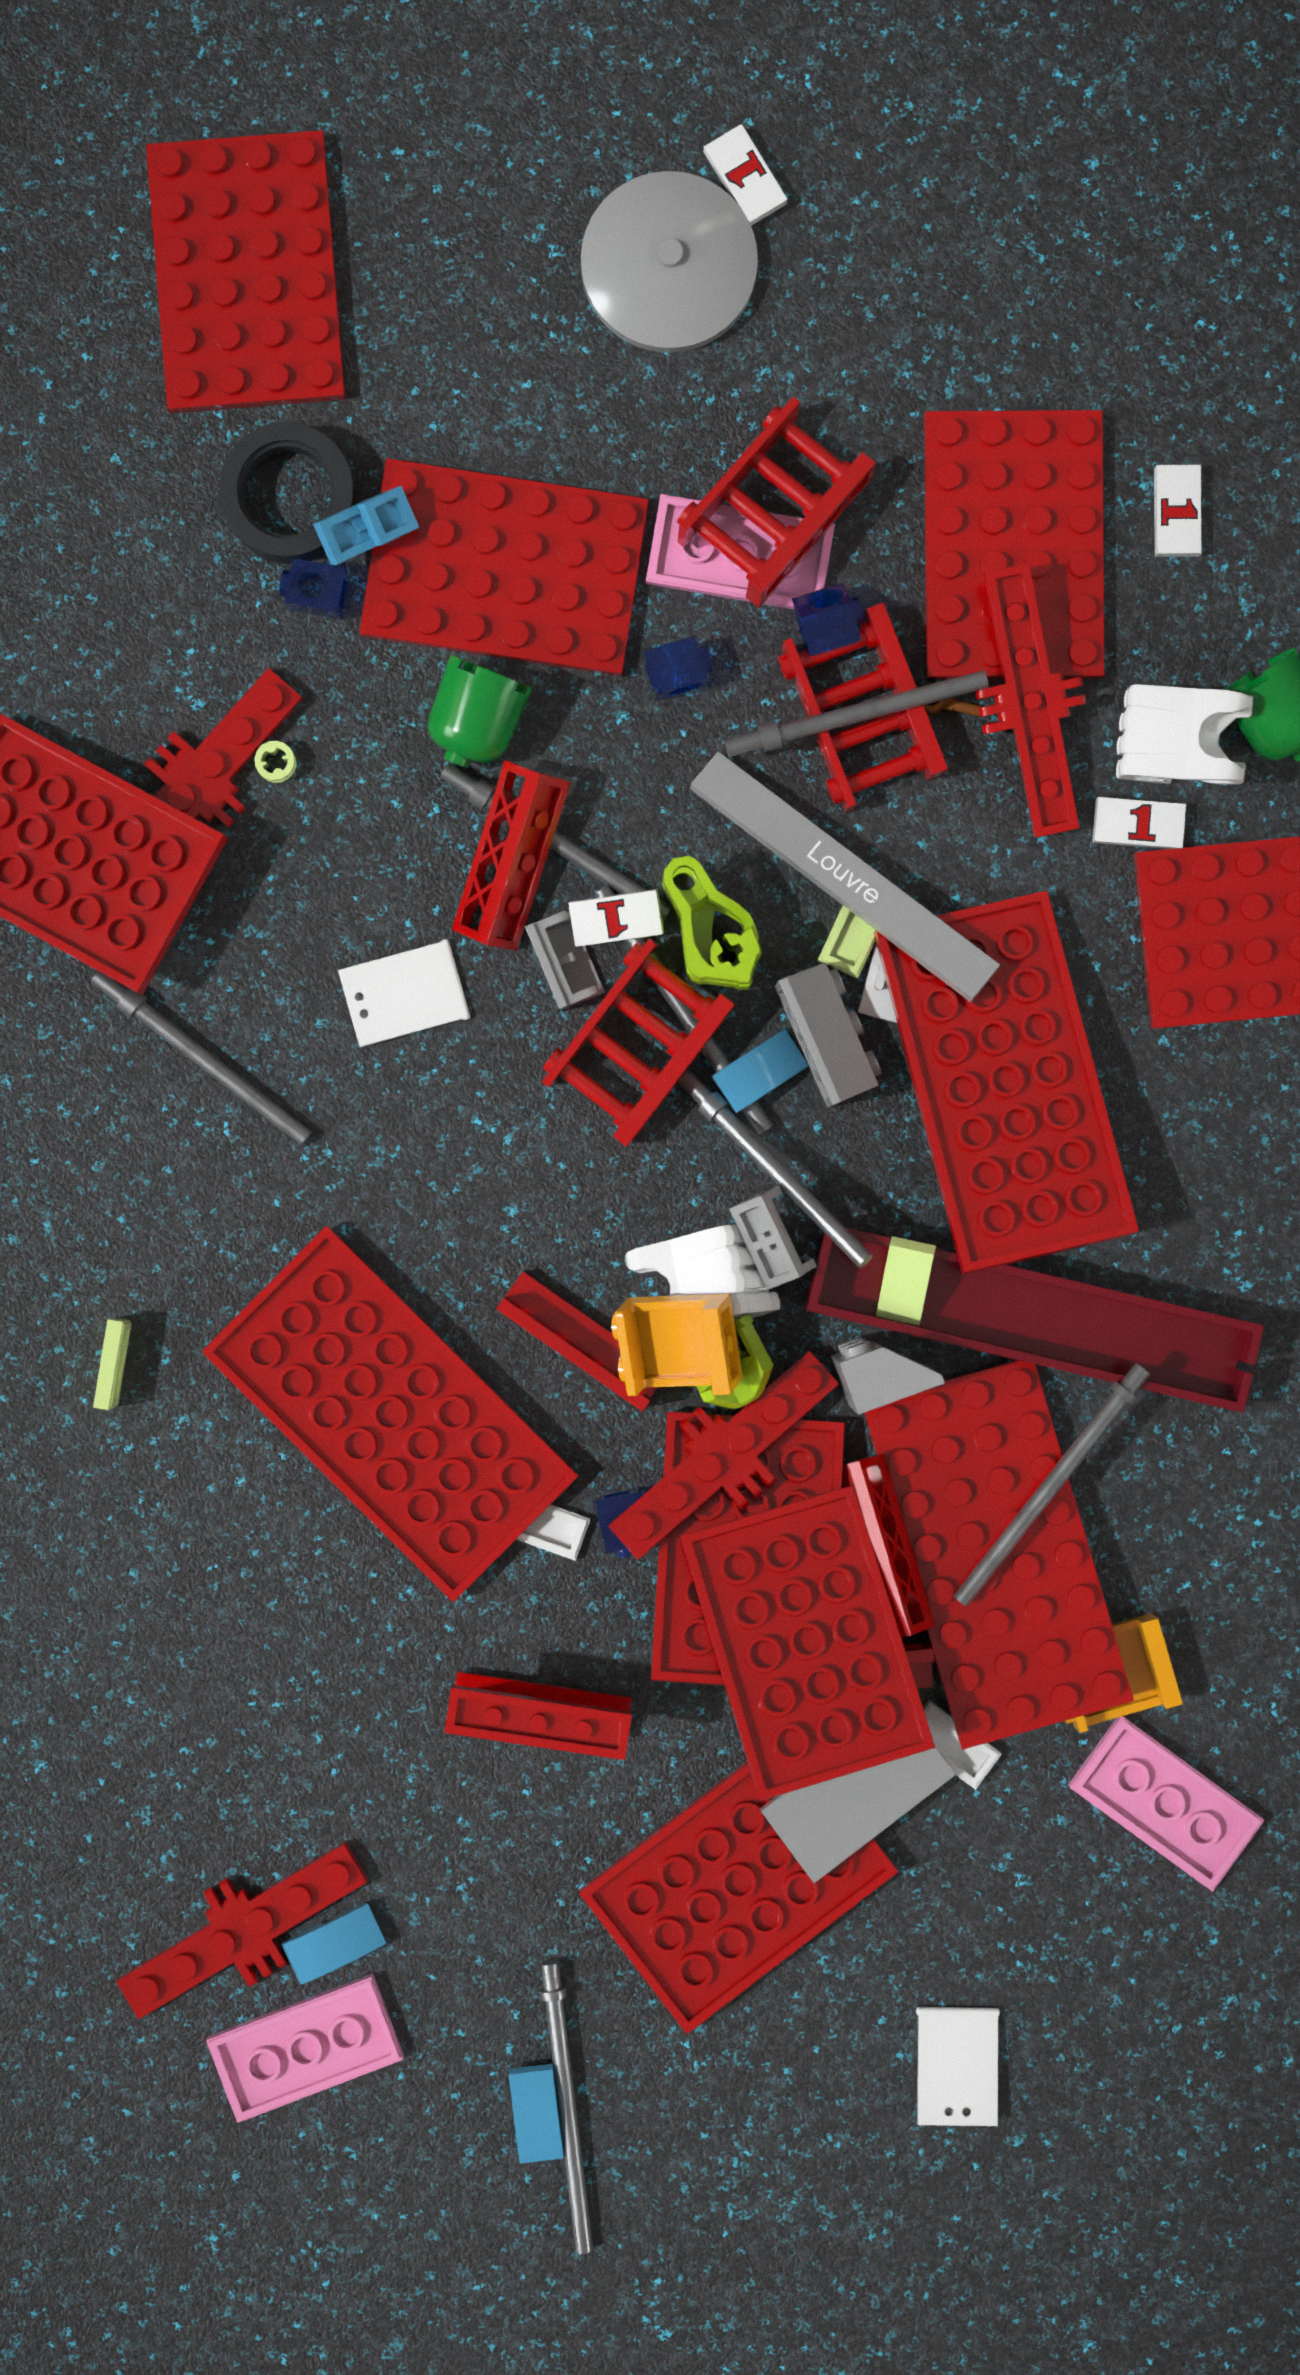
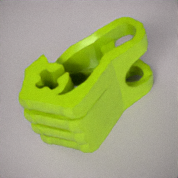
M691 856L673 858L664 870L662 886L665 896L680 922L686 975L691 982L698 985L708 984L731 987L738 990H749L753 982L752 978L758 960L760 961L762 955L758 932L752 917L738 903L716 890L705 870L695 858ZM679 875H687L692 878L695 885L689 890H680L673 880ZM714 912L722 913L736 920L743 929L742 935L727 933L724 934L722 939L725 949L729 953L734 952L736 955L733 963L723 961V951L717 939L712 943Z

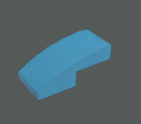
M402 486L392 488L313 524L331 566L338 565L373 547L384 545L419 528Z
M786 1029L714 1074L712 1078L734 1112L738 1113L809 1065Z
M362 1903L327 1923L320 1922L281 1944L299 1983L304 1984L359 1959L385 1945L386 1942L368 1903Z
M553 2064L509 2069L512 2109L520 2164L563 2159L564 2151Z

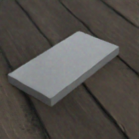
M937 1748L776 1796L759 1810L813 1883H815L956 1774Z

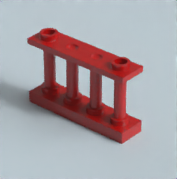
M794 397L783 408L779 405L773 408L762 424L764 430L699 504L697 505L694 501L691 502L677 520L679 524L677 542L682 547H685L696 534H699L747 573L746 579L749 581L746 598L758 608L764 604L872 479L876 464L875 461L863 452L860 453L853 463H850L848 460L842 462L795 425L794 422L797 420L800 402ZM781 437L832 477L831 482L833 485L824 496L820 492L812 493L766 456ZM753 469L804 509L802 514L805 517L796 528L791 524L786 527L738 488ZM725 501L776 541L774 546L777 549L768 560L763 557L757 559L709 520Z
M884 603L866 609L864 614L865 622L860 624L859 630L800 653L797 652L792 638L783 641L781 648L783 654L777 656L785 680H794L808 717L821 714L822 710L881 687L885 691L892 689L893 694L917 688ZM867 646L868 649L876 648L881 664L876 665V671L822 692L813 693L805 669ZM924 705L880 716L831 736L828 731L815 734L831 778L826 780L830 797L834 805L842 803L845 813L854 810L857 805L853 793L912 770H916L917 773L924 771L927 781L944 775L948 770ZM898 728L901 732L908 730L913 743V747L908 748L909 753L848 777L845 776L837 752Z
M648 939L645 945L639 941L635 943L622 961L628 966L566 1050L563 1051L558 1047L542 1068L548 1072L542 1080V1083L547 1087L553 1086L562 1077L614 1117L613 1123L619 1128L613 1134V1137L626 1147L637 1137L737 1005L734 1000L724 993H720L716 1000L710 995L705 998L654 959L651 955L660 945L654 939ZM640 970L695 1012L693 1016L699 1022L689 1035L683 1030L678 1033L624 992ZM613 1006L668 1047L666 1052L673 1057L663 1070L656 1066L653 1069L598 1028ZM586 1042H589L642 1083L640 1088L645 1091V1094L636 1105L629 1101L627 1104L623 1103L571 1063Z
M457 1671L455 1685L451 1686L444 1733L625 1760L632 1712H630L632 1697Z

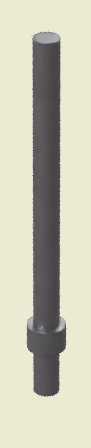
M982 670L777 725L775 721L759 725L758 731L725 739L728 757L761 748H763L764 752L782 748L783 742L988 688V679L985 671Z
M449 762L441 773L440 778L468 795L467 800L483 810L487 807L490 809L496 787L483 778L477 781ZM555 831L550 846L551 850L602 883L609 885L610 888L619 894L646 890ZM659 898L662 920L664 921L672 906Z
M99 971L92 978L91 983L118 1003L117 1009L130 1019L134 1016L298 1144L303 1145L311 1135L312 1131L148 1005L145 1002L147 997L132 989H128L123 984Z
M688 1071L680 1078L678 1084L700 1105L699 1111L710 1123L717 1122L859 1268H862L871 1260L873 1255L729 1110L730 1104L718 1092L712 1093L691 1071Z

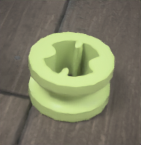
M268 741L257 750L255 767L259 774L267 781L282 783L290 779L295 773L297 766L296 757L285 743ZM278 751L284 752L286 755L282 759L287 762L286 768L284 770L276 768L273 773L267 772L265 769L269 767V764L264 762L265 757L268 754L275 756Z

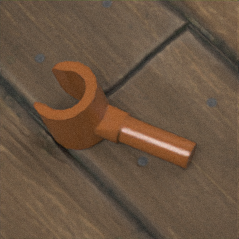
M955 698L940 700L934 706L924 705L926 713L930 715L938 714L945 709L980 717L978 708L982 707L955 700Z

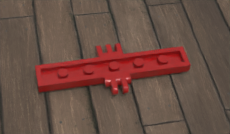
M1030 563L984 572L983 575L1004 684L975 691L976 699H987L994 696L996 703L979 707L980 717L998 713V722H988L982 725L983 734L1013 728L1034 837L1078 829V817L1059 718L1071 716L1069 707L1087 703L1085 694L1067 697L1066 689L1083 686L1082 676L1064 680L1062 671L1050 674Z
M268 667L196 750L172 731L167 738L175 747L180 749L174 756L162 744L155 750L168 764L162 769L157 761L150 757L147 759L144 765L165 782V785L154 797L196 820L201 815L209 822L217 817L227 827H230L235 821L222 810L224 806L228 803L239 814H242L246 809L234 797L239 789L231 781L256 754L260 746L266 743L298 707L303 698Z
M809 1351L769 1385L760 1397L746 1405L727 1423L718 1414L711 1419L702 1408L698 1407L692 1414L703 1426L699 1431L686 1418L679 1423L681 1429L689 1437L684 1445L691 1454L616 1518L608 1528L634 1558L639 1561L721 1488L741 1510H744L750 1504L747 1498L739 1491L743 1486L756 1499L763 1493L761 1488L752 1479L754 1476L758 1475L762 1482L769 1487L776 1482L775 1477L757 1457L834 1391L839 1383Z
M344 1841L253 1897H250L245 1888L237 1892L230 1879L225 1878L219 1882V1886L226 1897L223 1901L213 1887L204 1891V1896L211 1907L205 1911L210 1923L121 1975L116 1980V1983L138 2020L232 1963L235 1964L246 1984L251 1987L258 1983V1978L251 1967L252 1965L256 1964L262 1976L266 1978L274 1973L267 1956L271 1955L280 1969L289 1964L285 1953L275 1937L367 1883L368 1877L347 1842Z

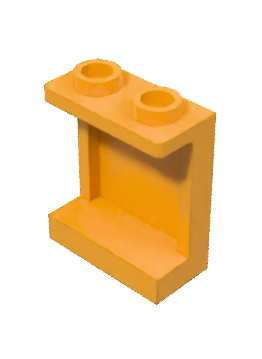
M730 1293L628 1297L615 1311L611 1324L612 1334L615 1340H619L621 1357L619 1359L618 1372L621 1381L626 1384L628 1396H638L647 1387L712 1385L713 1395H730L743 1379Z
M1152 1613L1112 1624L1134 1701L1065 1721L1066 1724L1073 1723L1079 1733L1088 1731L1087 1726L1159 1705L1168 1709L1183 1704L1159 1619Z

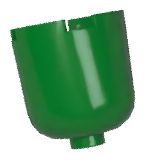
M1292 647L1267 660L1270 667L1258 677L1254 678L1249 671L1224 689L1253 696L1252 715L1247 718H1236L1234 721L1258 755L1268 760L1279 761L1292 756L1295 762L1300 761V655Z
M450 655L427 724L429 736L435 744L446 750L444 759L466 768H469L471 760L480 763L493 762L501 757L507 748L530 696L532 687L520 682L518 684V682L469 661H465L462 669L461 666L464 660Z

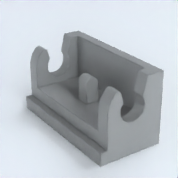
M563 911L525 926L560 1012L605 993L586 946L575 947L570 911Z
M779 1185L768 1191L764 1190L729 1208L767 1290L799 1278L817 1267L813 1258L801 1263L772 1201L773 1198L783 1193Z

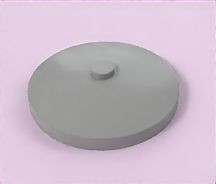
M661 171L641 175L622 184L611 192L591 217L585 231L581 249V272L584 289L593 310L609 330L626 342L642 349L661 353L693 350L707 345L727 332L740 318L749 303L755 286L758 267L757 244L754 232L738 203L713 182L697 175L678 171Z

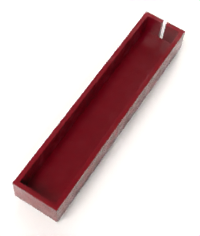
M846 1228L873 1255L865 1266L859 1268L822 1230L815 1260L817 1267L813 1268L804 1309L807 1311L1115 1383L1116 1381L1119 1384L1135 1363H1137L1150 1373L1139 1389L1244 1413L1253 1374L1236 1369L1237 1361L1255 1365L1264 1325L1008 1265L962 1275L957 1253L935 1249L920 1325L908 1324L876 1316L891 1238Z

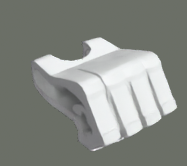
M1131 685L1126 690L1124 697L1126 711L1121 714L1119 721L1120 732L1124 733L1122 736H1119L1117 741V755H1121L1123 758L1118 760L1117 779L1170 784L1172 779L1200 780L1212 784H1242L1244 782L1246 764L1233 762L1228 759L1219 746V736L1236 718H1247L1252 715L1253 696L1229 690L1154 685Z
M737 1225L718 1226L628 1251L625 1255L626 1266L637 1273L657 1271L665 1276L670 1283V1296L730 1293L734 1320L745 1314L755 1318L780 1310V1300L777 1292H769V1289H766Z

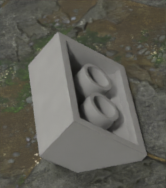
M825 962L779 980L774 987L826 1107L835 1105L878 1086L876 1077L882 1074L872 1050L864 1052L858 1036L864 1034L855 1010L846 1011L840 995L846 993V989L837 969L829 971Z
M862 1336L838 1344L840 1352L831 1355L847 1402L858 1415L944 1384L942 1375L930 1367L879 1343L867 1341Z

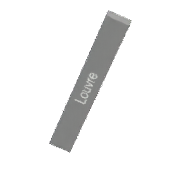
M720 752L715 754L691 783L690 789L968 1001L972 1002L998 970L999 963Z

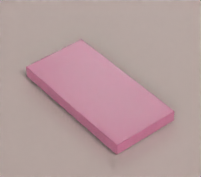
M661 494L646 584L751 602L746 598L749 580L746 579L747 573L699 534H696L685 547H682L677 542L679 531L677 520L691 502L694 501L698 505L700 501ZM721 505L709 519L757 559L763 557L768 560L777 549L774 546L775 540L732 506ZM770 513L786 527L791 524L796 528L804 519ZM835 524L826 531L764 602V605L816 614L820 613Z
M1124 1716L1115 1719L1068 1784L1072 1790L1212 1892L1265 1821L1257 1813Z
M373 1973L217 2032L206 2039L237 2123L391 2065L404 2058L402 2048Z

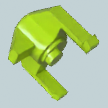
M748 1314L742 1315L735 1320L736 1330L747 1350L742 1351L739 1349L743 1379L730 1395H713L712 1385L696 1386L703 1402L736 1409L749 1404L762 1395L774 1365L751 1323L754 1320Z

